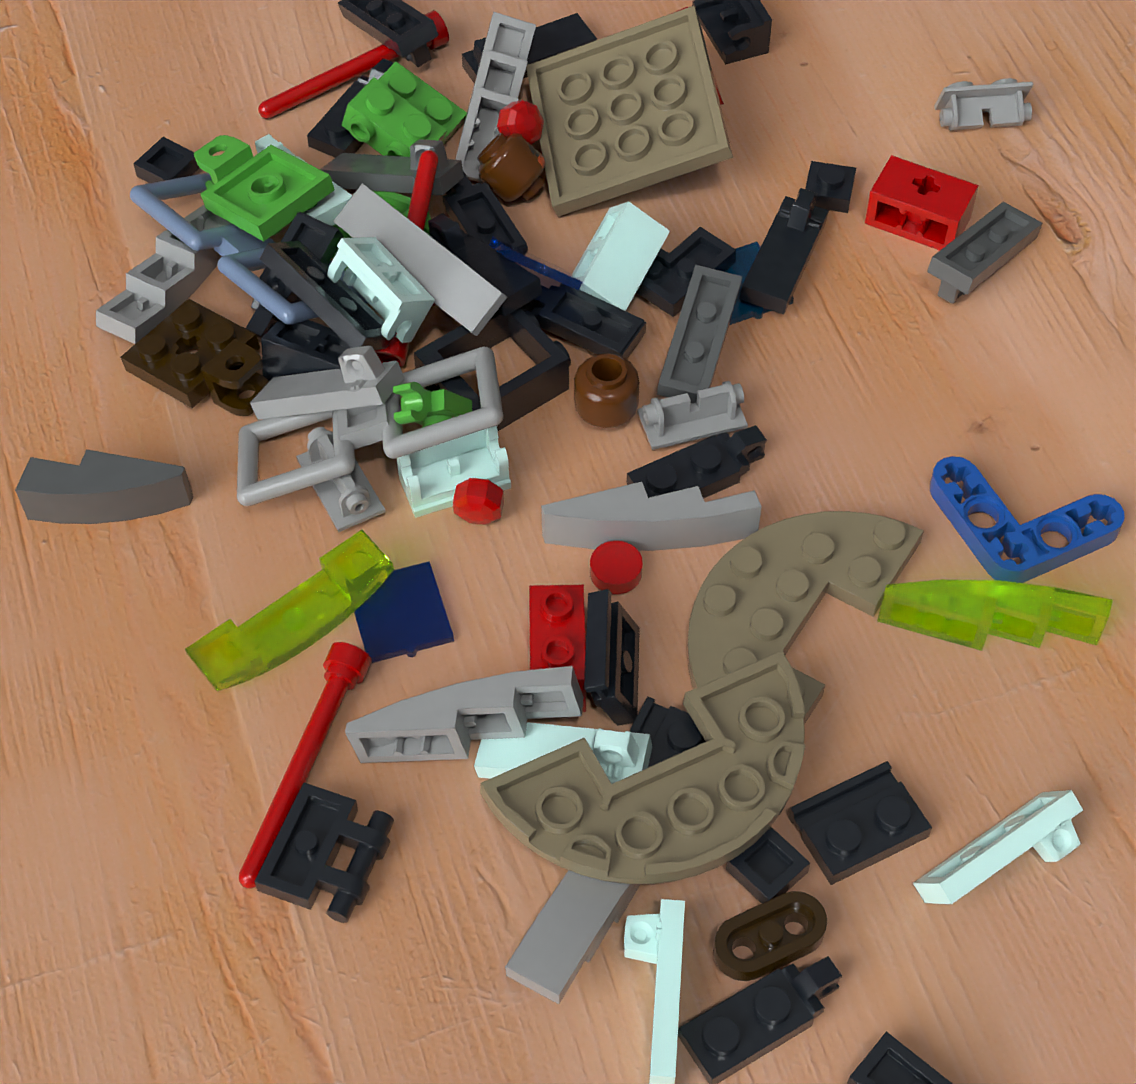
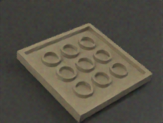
M695 6L526 66L532 102L534 105H537L544 120L540 145L542 155L545 158V171L551 203L558 217L733 158L702 27Z

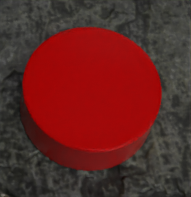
M605 542L599 545L591 555V580L600 590L609 589L612 594L627 593L633 590L642 578V556L633 545L627 542Z

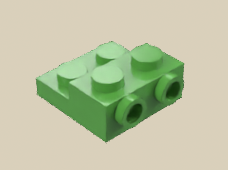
M395 61L378 80L373 77L348 103L342 126L349 130L354 138L367 143L382 155L410 157V146L419 139L440 140L445 145L464 124L467 112Z

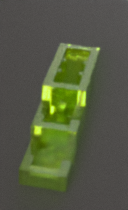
M941 579L886 585L877 622L980 651L983 650L988 634L1040 648L1045 632L1097 645L1108 621L1113 600L1057 587L999 580Z

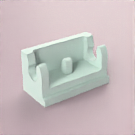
M629 201L610 207L567 284L626 311L670 231Z
M376 237L341 238L337 245L339 250L328 268V277L336 283L340 279L343 270L348 266L343 281L348 286H353L385 320L381 328V334L387 340H390L396 331V337L401 343L411 342L435 299Z
M497 426L397 458L399 480L415 518L452 507L456 485L469 478L488 479L502 488L503 491L511 488L507 451L505 447H499Z

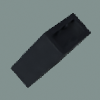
M521 308L506 317L496 312L478 336H475L461 325L414 352L416 369L476 348H492L511 337L537 365L499 386L503 420L500 424L496 425L498 431L569 389V366H571V359L566 348L559 341L553 342L541 330L536 317L530 311L524 312ZM461 376L423 387L430 392L442 389L448 390L472 400V411L481 409L480 397Z

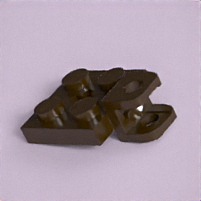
M191 299L186 300L120 357L127 372L191 408L195 407L210 393L214 404L235 415L249 416L254 412L250 402L269 383L264 376L257 373L259 369L263 368V361L257 352L261 347L256 334ZM191 349H198L196 353L187 352ZM244 391H255L249 398H239V395Z

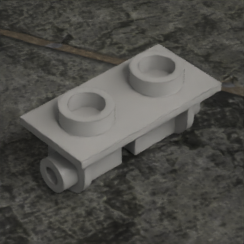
M1006 78L997 80L989 85H973L972 82L968 81L953 83L943 88L934 105L935 110H940L941 127L948 126L950 131L982 128L984 125L982 112H988L990 128L1022 126L1024 121H1030L1032 118L1031 103H1024V99L1033 87V82L1017 83L1016 79Z
M725 381L720 386L698 390L696 403H691L690 397L686 393L660 400L657 397L652 398L650 404L637 409L652 450L748 428L747 421L739 405L744 403L742 386L740 383L732 385L730 381Z
M324 427L313 429L308 434V451L296 456L301 467L334 457L333 432L326 430ZM356 459L355 468L351 473L313 485L315 492L338 532L385 513L384 506Z

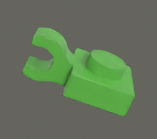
M417 382L393 386V393L402 396L401 411L394 413V420L402 425L415 422L422 425L423 428L472 411V400L445 389L430 392Z

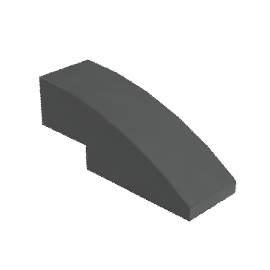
M87 449L79 466L30 457L15 489L27 520L59 524H98L128 521L188 506L193 499L188 476L183 466Z

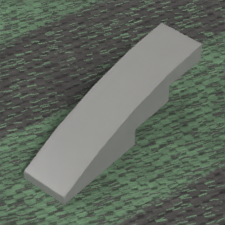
M493 12L455 158V160L462 161L463 171L468 179L480 183L484 182L478 175L481 163L477 160V157L499 134L497 123L500 110L511 102L519 100L518 96L536 24Z
M363 183L333 221L353 238L376 237L435 299L434 303L475 336H478L507 298L497 288Z
M202 205L184 218L199 231L232 224L207 210L205 205ZM165 230L156 236V253L126 273V290L96 310V327L136 344L198 289L217 267L218 261L222 256L214 248L195 251L169 230Z
M638 482L541 505L542 536L546 544L596 549L599 545L608 541H624L633 545L638 551L702 547L745 539L758 531L762 506L755 490L704 502L698 486L648 498L643 483Z
M573 666L516 671L456 683L401 700L348 722L345 734L360 763L468 759L471 740L525 738L527 719L582 716L584 697Z
M568 870L505 966L506 976L560 1004L583 963L591 961L612 923L619 922L640 884L603 881Z

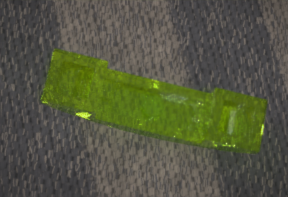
M360 530L319 558L321 571L238 627L231 619H228L185 648V652L216 691L249 681L295 657L341 624L387 579L394 570L393 563L363 530Z

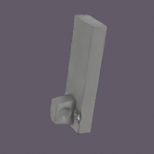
M372 346L349 348L338 358L339 369L273 377L250 404L258 420L382 405L393 393V386L399 385L404 380V375L398 361L381 363Z

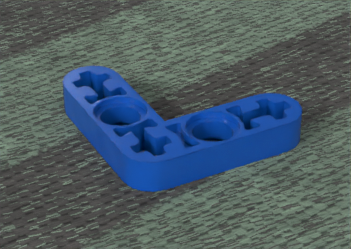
M951 456L937 462L930 481V493L937 505L986 572L995 581L1003 585L1014 586L1022 584L1110 545L1116 540L1125 519L1121 504L1114 498L1107 495L1094 494L1020 525L977 467L962 457ZM946 478H950L952 482L945 483ZM957 482H963L962 490L957 484ZM975 512H985L994 518L996 525L990 528H980L975 526L968 516ZM1090 515L1097 520L1087 524ZM1100 520H1107V525L1105 526ZM1048 531H1056L1067 538L1069 545L1062 548L1051 547L1043 541L1041 534ZM1003 551L1010 559L1005 561L1001 559ZM1019 557L1021 559L1020 563L1016 564L1011 558Z

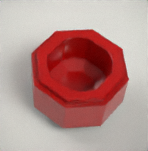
M524 100L514 101L500 110L497 129L499 133L502 132L505 136L519 133L530 144H533L541 138L544 120L537 105Z
M469 478L456 485L453 498L454 514L468 523L488 525L501 518L504 505V491L502 488L488 479Z

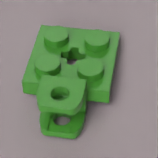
M220 135L194 153L197 165L209 173L212 179L205 183L207 190L200 194L205 208L263 242L279 233L283 227L292 222L299 211L304 213L312 209L319 201L335 190L329 174L273 145L268 146L253 156L250 145L235 137ZM219 151H225V152H224L223 154H221V155L212 156L213 154H215V153H217V152H219Z

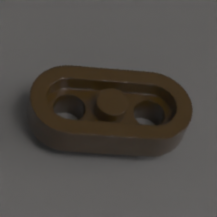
M792 891L728 919L719 927L715 937L713 951L717 966L725 975L732 979L751 981L814 952L821 945L827 927L825 909L810 894ZM790 922H797L805 928V932L800 935L791 934L786 930L785 925ZM745 946L753 952L754 956L750 959H740L734 955L733 950L736 947Z

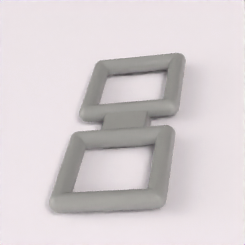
M480 347L403 373L404 380L400 384L417 382L422 387L475 370L477 375L481 409L403 434L402 424L394 420V413L401 411L400 395L392 393L382 405L267 418L243 426L238 434V502L243 506H252L347 475L355 468L354 450L382 440L385 455L395 459L500 424L503 420V409L493 351L489 347ZM332 418L334 457L258 481L260 441Z

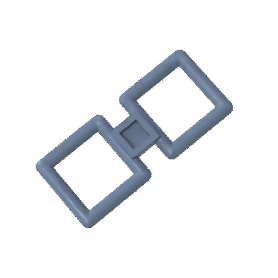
M209 173L137 185L131 189V200L191 249L200 251L214 248L222 256L217 264L219 271L283 323L294 324L319 317L303 301L291 304L251 272L266 268L260 257L268 243H276L271 238L263 242L233 224L199 231L161 201L204 192L207 190L205 183L208 180H212ZM343 270V272H342V274H341V277H340V280H341L344 284H346V283L343 281V277H344V274H345V271ZM348 286L365 304H368L365 298L353 286Z

